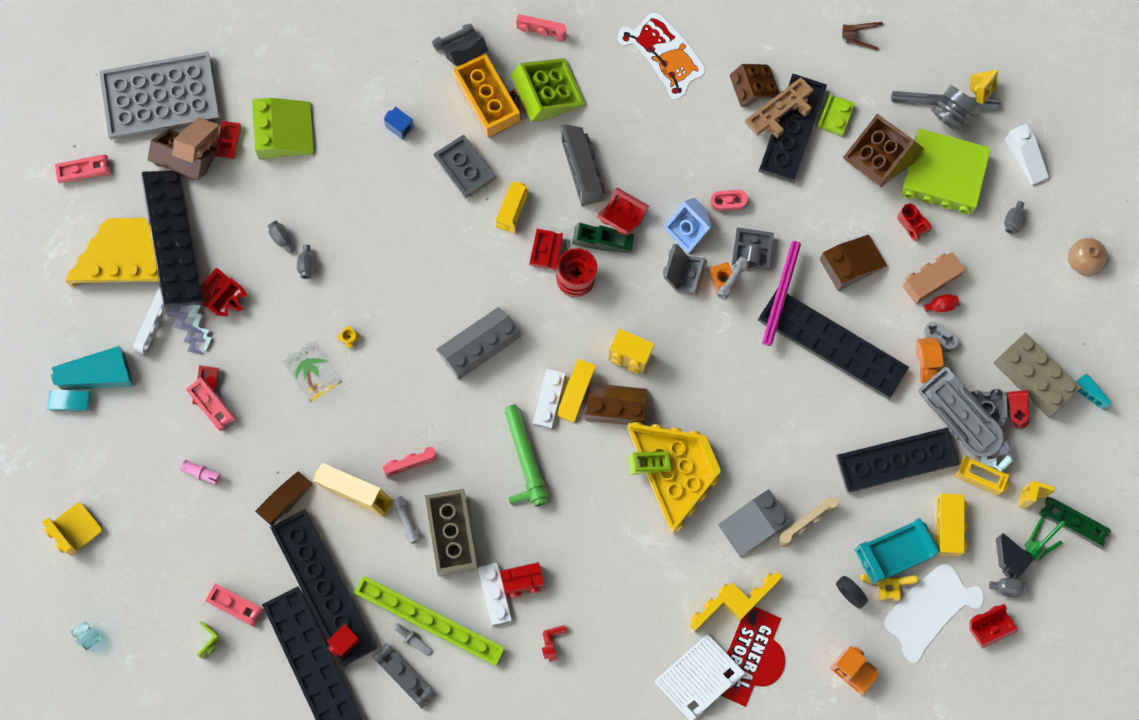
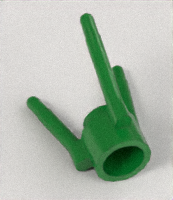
M1041 517L1029 540L1024 544L1026 547L1024 551L1034 558V561H1037V559L1041 560L1046 554L1063 543L1060 540L1044 550V545L1061 529L1065 521L1056 526L1042 542L1038 540L1034 542L1033 540L1044 521V518Z

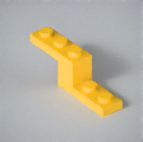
M777 571L773 575L769 573L762 580L764 585L760 589L755 587L748 594L751 597L750 599L732 582L728 586L724 584L717 591L720 595L715 600L711 597L704 604L706 609L701 614L696 612L691 617L690 621L692 623L689 628L695 633L721 605L740 622L783 576Z

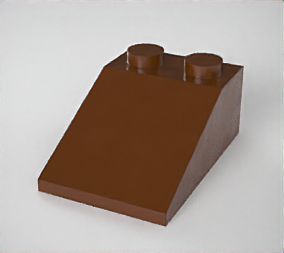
M869 234L838 244L824 251L820 258V262L838 291L887 267L886 262Z

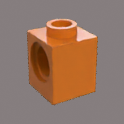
M729 262L710 268L709 275L716 293L726 283L721 282L719 277H726L728 280L732 274ZM736 282L732 286L731 291L735 288Z

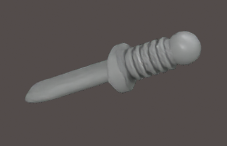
M394 624V630L406 638L403 641L405 644L411 643L424 655H430L433 652L414 636L415 631L412 630L409 633L401 624Z

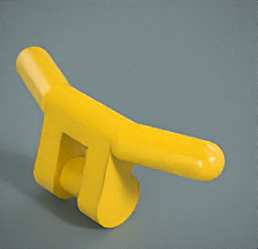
M867 574L860 575L862 582L871 583ZM916 575L900 578L889 577L876 583L875 585H878L879 600L893 599V601H900L899 586L918 583L919 577ZM885 586H892V591H886Z

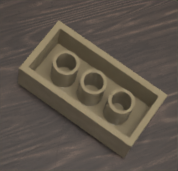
M1026 332L994 362L1020 390L1028 391V398L1048 418L1082 388Z
M464 489L425 495L438 576L478 570Z

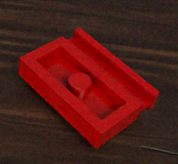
M537 228L529 266L556 270L563 233L559 234L554 231Z

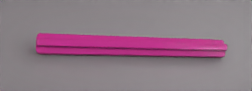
M791 242L763 337V345L772 346L800 251V242Z

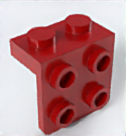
M617 187L608 205L598 213L597 218L603 224L614 227L619 233L629 235L641 224L649 205Z

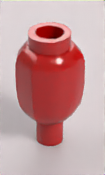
M945 294L935 297L931 303L923 306L925 312L933 310L936 313L953 311L957 306H960L957 295Z

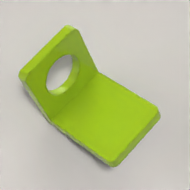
M200 621L199 624L213 636L196 654L199 658L203 659L207 653L211 654L217 648V642L221 638L204 622Z

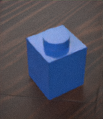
M396 106L384 116L385 127L402 140L414 127L413 119Z

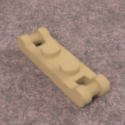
M829 497L782 532L778 538L779 545L787 546L792 540V536L796 533L800 536L809 529L807 527L808 524L812 521L816 524L824 517L822 515L824 512H832L838 506L837 498Z

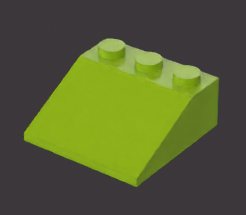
M565 58L519 63L511 74L531 122L547 120L585 105Z
M280 98L252 99L255 151L259 159L314 154L310 102Z

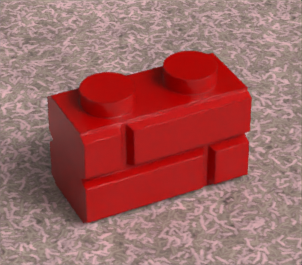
M539 562L500 571L505 596H510V599L521 597V593L527 591L530 594L539 593L541 588H544Z

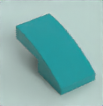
M76 390L49 391L47 410L89 411L91 392Z

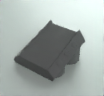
M993 389L990 392L970 391L1002 429H1010L1007 392H1003L1001 389Z

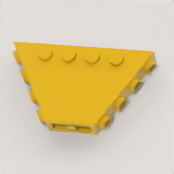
M107 218L98 227L95 237L88 242L85 252L79 255L74 268L67 273L66 283L70 287H75L77 283L159 282L150 226L145 218Z
M636 421L629 423L627 430L636 452L669 451L672 470L646 474L670 533L672 534L675 530L679 532L685 524L682 520L686 515L691 517L697 509L694 506L697 501L702 502L709 494L706 491L708 487H714L720 480L718 475L721 470L706 435H701L698 431H690L688 433L682 432L679 428L664 429L660 425L645 426L642 422ZM659 457L661 467L663 466L662 457ZM652 458L653 467H655L654 458ZM644 459L645 467H647L646 459Z

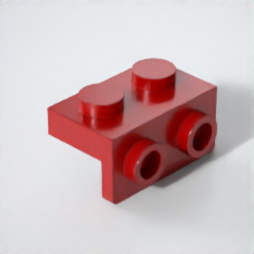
M1005 604L994 606L983 614H977L969 622V631L982 649L1016 633L1018 630L1007 614Z

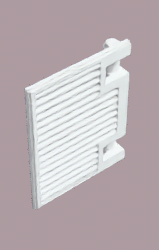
M707 634L654 682L689 720H696L726 690L737 683L745 672ZM731 668L734 674L727 679L723 674ZM695 700L699 706L691 712L688 706Z

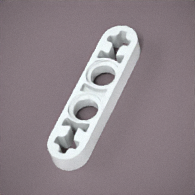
M160 287L134 343V352L143 355L147 352L167 308H163Z

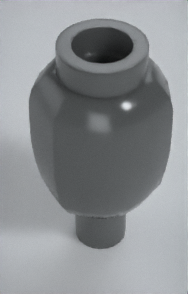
M1017 201L1016 207L1008 211L1004 220L1005 232L1016 234V231L1021 229L1025 217L1023 210L1024 202Z
M277 220L270 223L267 227L269 228V235L278 246L284 247L288 253L292 252L294 248L290 244L291 236L286 227L278 223Z
M307 244L303 245V252L299 254L297 259V271L302 279H311L316 271L315 257L311 253V246Z
M1002 578L998 582L990 581L989 589L997 590L1004 596L1020 597L1022 594L1027 593V583L1017 578Z

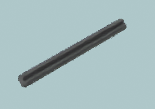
M892 91L891 94L892 102L938 105V101L948 103V100L941 94ZM988 98L984 104L980 105L982 106L981 109L998 110L1001 102L1000 99Z

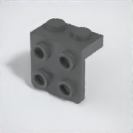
M673 244L668 254L667 265L663 269L664 279L677 293L697 295L707 260L702 257L688 256L678 244Z

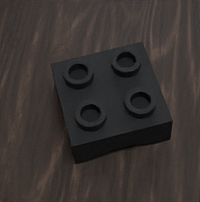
M475 31L468 33L459 42L441 45L446 58L455 66H460L468 62V60L479 57L489 51L484 37H479Z

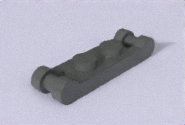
M385 643L382 646L383 649L378 654L375 653L372 658L422 709L426 705L425 703L436 695L435 692ZM389 654L393 659L386 663L383 659ZM422 688L425 692L418 697L416 693Z

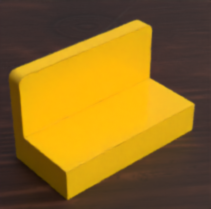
M1032 480L1022 488L1018 507L1028 508L1036 502L1037 497L1044 499L1053 493L1055 487Z

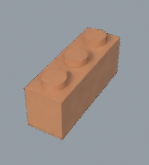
M198 117L174 139L172 156L191 163L201 158L203 153L209 150L214 142H217L220 136L218 132L219 124Z
M953 252L948 255L944 253L932 265L930 263L924 265L919 273L915 274L913 272L905 278L906 282L903 288L914 303L917 304L962 276L966 269Z

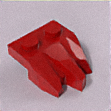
M216 267L200 285L203 300L202 306L218 316L228 317L229 307L236 312L243 310L237 299L239 297H246L247 293L240 284Z

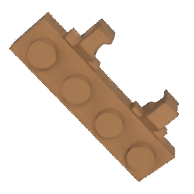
M800 77L747 118L745 124L757 136L765 130L767 133L771 132L776 138H779L784 132V129L778 124L782 116L791 109L794 111L798 109L804 117L810 113L811 107L807 104V97L813 93V89Z

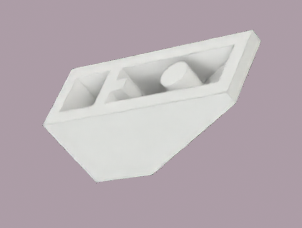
M1027 124L1011 130L1005 138V142L1031 185L1033 186L1048 179L1049 175L1037 141Z

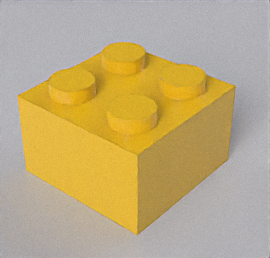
M619 328L609 348L608 359L616 366L621 367L622 365L627 367L634 374H644L653 353L654 343Z

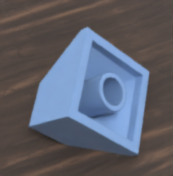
M694 197L684 201L663 228L689 254L710 230L711 223L708 211Z

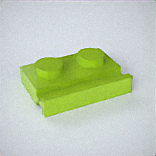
M830 94L817 128L825 129L827 132L842 137L855 102L841 97L837 98Z

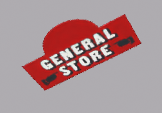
M754 606L742 618L727 654L745 674L737 683L721 695L722 697L746 707L754 686H769L779 679L785 667V654L780 644L773 640L781 621L780 617ZM730 668L723 675L729 679L734 672Z

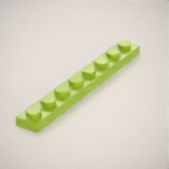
M364 575L354 591L355 595L495 667L505 650L504 647Z

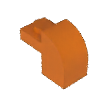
M936 337L917 339L916 357L920 361L921 383H926L943 367L942 349Z

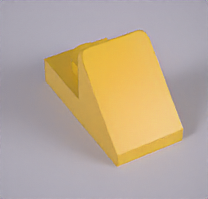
M998 70L976 73L970 76V91H973L976 95V102L984 104L997 87Z

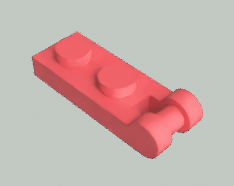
M521 14L517 16V29L523 32L530 31L541 36H553L558 41L566 39V26L562 23Z
M98 155L55 164L58 183L110 175V167L107 165L109 162L108 156ZM95 164H100V167L95 168Z
M200 377L186 389L219 431L225 429V425L229 422L232 423L236 420L235 415L225 406L203 377ZM220 412L224 415L222 419L216 416Z
M427 447L423 453L417 455L416 453L408 454L404 457L405 459L388 461L382 467L387 478L434 462L437 458L436 451L433 447Z
M216 583L205 600L207 603L253 627L257 624L258 616L262 615L264 611L258 605ZM248 608L253 610L249 617L244 615Z

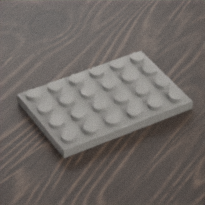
M209 52L99 71L108 137L110 140L189 126L198 117L211 122L220 120Z

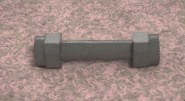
M471 23L463 25V29L444 38H435L432 41L434 49L436 51L442 50L441 45L467 36L468 33L475 31Z

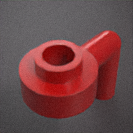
M565 625L543 631L545 647H542L544 659H549V662L557 660L552 637L567 633Z

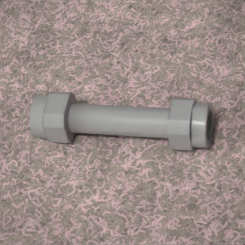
M740 257L736 261L734 271L725 285L719 288L716 295L720 299L726 300L732 293L731 288L741 272L746 271L749 261L745 258Z
M402 496L393 499L392 506L395 511L398 510L407 531L405 535L410 544L421 540L418 529H414L405 509V506H407L405 499Z

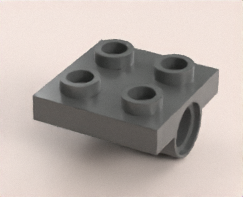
M737 227L731 265H734L740 257H743L749 261L748 267L769 270L774 233Z

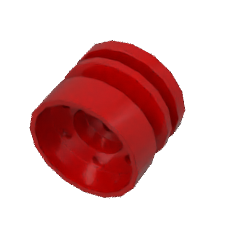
M572 248L560 256L557 265L556 284L565 295L581 297L593 289L598 270L595 257L589 251L581 248Z

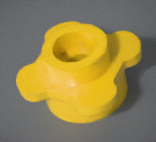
M346 326L341 334L337 336L338 340L345 343L347 348H352L353 343L361 337L351 326Z

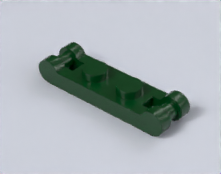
M1052 497L1046 498L1044 502L1046 505L1039 512L1041 517L1049 519L1058 525L1065 521V524L1062 526L1063 528L1086 539L1098 548L1104 547L1106 543L1104 540L1106 536L1110 535L1111 529ZM1053 508L1058 509L1056 514L1051 512ZM1095 530L1099 532L1098 536L1093 535Z

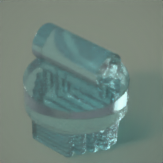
M86 621L71 631L72 636L77 638L75 642L79 646L82 645L85 650L90 649L101 639L96 633L95 627H90Z

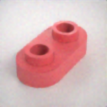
M742 190L717 191L711 196L710 205L716 211L740 210L746 206L748 196ZM735 199H739L741 203H736ZM716 201H722L723 204L719 205Z

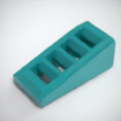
M1087 373L1076 381L1082 387L1077 392L1102 410L1112 404Z

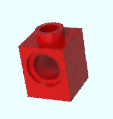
M344 624L327 640L330 644L328 649L336 657L340 655L344 658L360 642V639Z

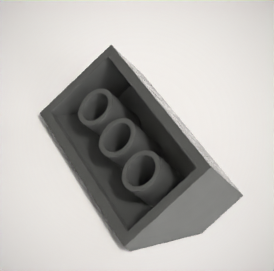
M561 125V142L581 206L603 201L605 188L604 184L600 183L598 179L600 177L599 168L594 166L593 163L595 160L594 152L589 150L588 144H590L588 133L584 134L583 127Z
M497 307L441 345L436 351L459 380L519 339L520 330L509 315Z

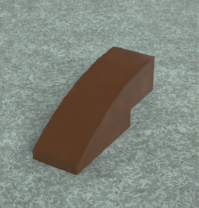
M298 471L277 488L255 512L270 526H273L284 513H288L313 483Z

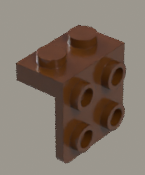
M741 64L729 75L740 107H747L756 98H775L780 94L772 70L767 64Z

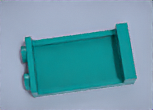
M921 518L872 541L863 542L854 549L872 585L923 563L939 553L937 543L929 535L928 527L922 522Z

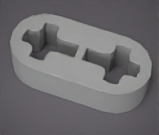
M937 322L928 323L923 330L925 338L936 337L941 349L944 351H953L958 345L957 336ZM935 328V333L931 335L930 329ZM951 339V344L949 346L946 345V340Z

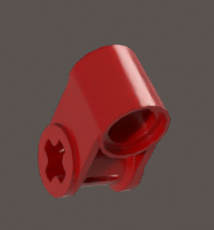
M905 204L899 211L897 219L914 241L919 240L920 236L925 232L932 230L929 221L914 204ZM904 212H909L911 217H907Z
M1028 391L1007 392L1012 423L1016 428L1023 429L1028 426L1030 421ZM1018 415H1022V421H1018Z

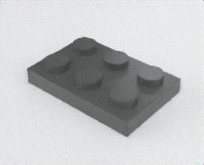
M464 134L433 154L436 161L465 199L496 179L493 172Z

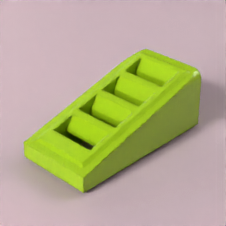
M669 451L634 452L628 456L630 475L668 472L672 470ZM659 457H662L663 466L661 467ZM652 458H654L655 467H653ZM644 459H646L647 467L644 465Z

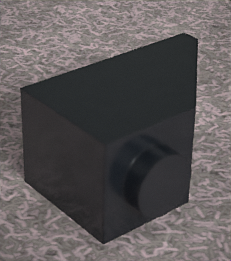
M1004 533L996 538L998 563L1002 573L1008 578L1020 577L1033 562L1034 558Z

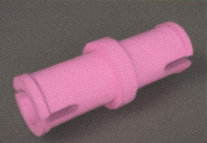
M184 460L181 464L183 467L180 468V471L195 476L197 480L202 479L214 485H217L220 481L221 474L207 469L205 465H197L188 460Z

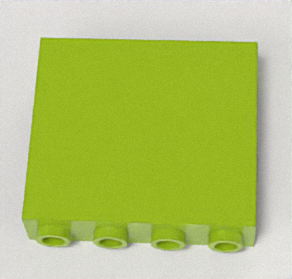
M919 128L914 140L924 150L913 164L908 167L900 195H904L908 199L922 200L926 204L940 205L944 209H955L962 214H972L977 207L991 148Z

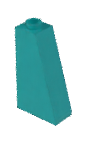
M120 346L52 367V382L61 390L134 386L124 350Z

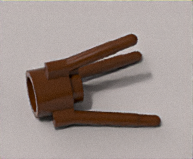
M883 22L856 25L843 24L842 39H847L846 43L878 50L876 46L854 40L853 38H857L858 29L876 28V26L883 25Z

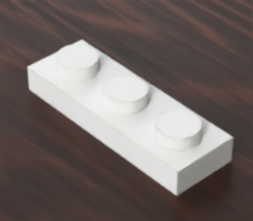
M546 369L533 425L552 429L565 373Z
M497 562L478 567L492 626L512 621Z

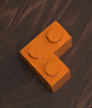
M850 646L841 653L829 669L857 693L862 695L879 674L871 663H865L867 659L864 657L865 654L861 649L856 646L854 648Z

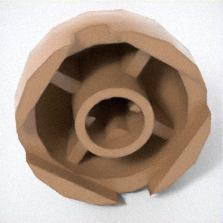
M1084 238L1077 241L1068 252L1070 267L1083 276L1097 274L1104 268L1108 259L1105 246L1094 238Z

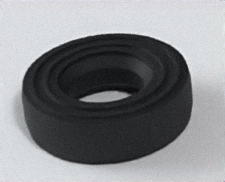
M842 576L837 580L836 586L852 605L861 609L867 604V596L853 580L847 576Z

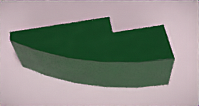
M579 222L574 227L572 244L598 250L631 253L634 234L624 235L613 228L602 225L595 227Z

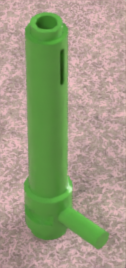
M516 404L507 406L505 408V415L524 473L527 490L508 497L509 502L514 504L530 499V503H533L534 507L543 506L549 503L548 491H545L544 487L546 485L544 479H541L520 409Z

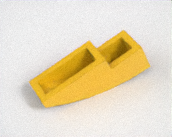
M577 359L560 403L557 417L572 423L575 422L596 365Z

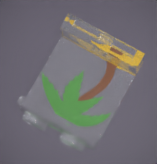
M316 341L306 343L302 350L289 354L286 360L283 361L310 403L343 383L341 377L334 370Z

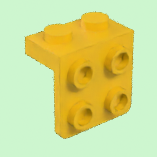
M80 502L74 504L54 521L49 517L42 521V524L45 526L43 531L50 539L53 537L57 541L55 544L57 549L62 554L65 552L70 556H73L102 532L100 525Z

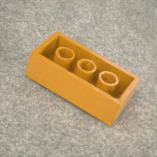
M486 53L453 69L457 85L488 138L520 122V112Z

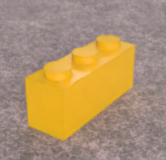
M940 493L936 497V543L939 551L937 555L960 557L967 550V540L964 539V532L967 531V520H964V512H967V501H964V495Z

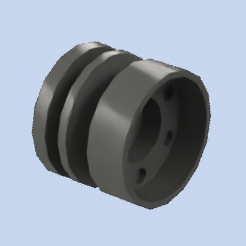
M950 85L943 94L948 103L938 101L937 104L943 108L942 111L935 107L931 111L942 123L951 129L963 133L966 129L960 125V122L962 121L969 125L970 122L965 117L966 114L975 117L982 106L958 88Z

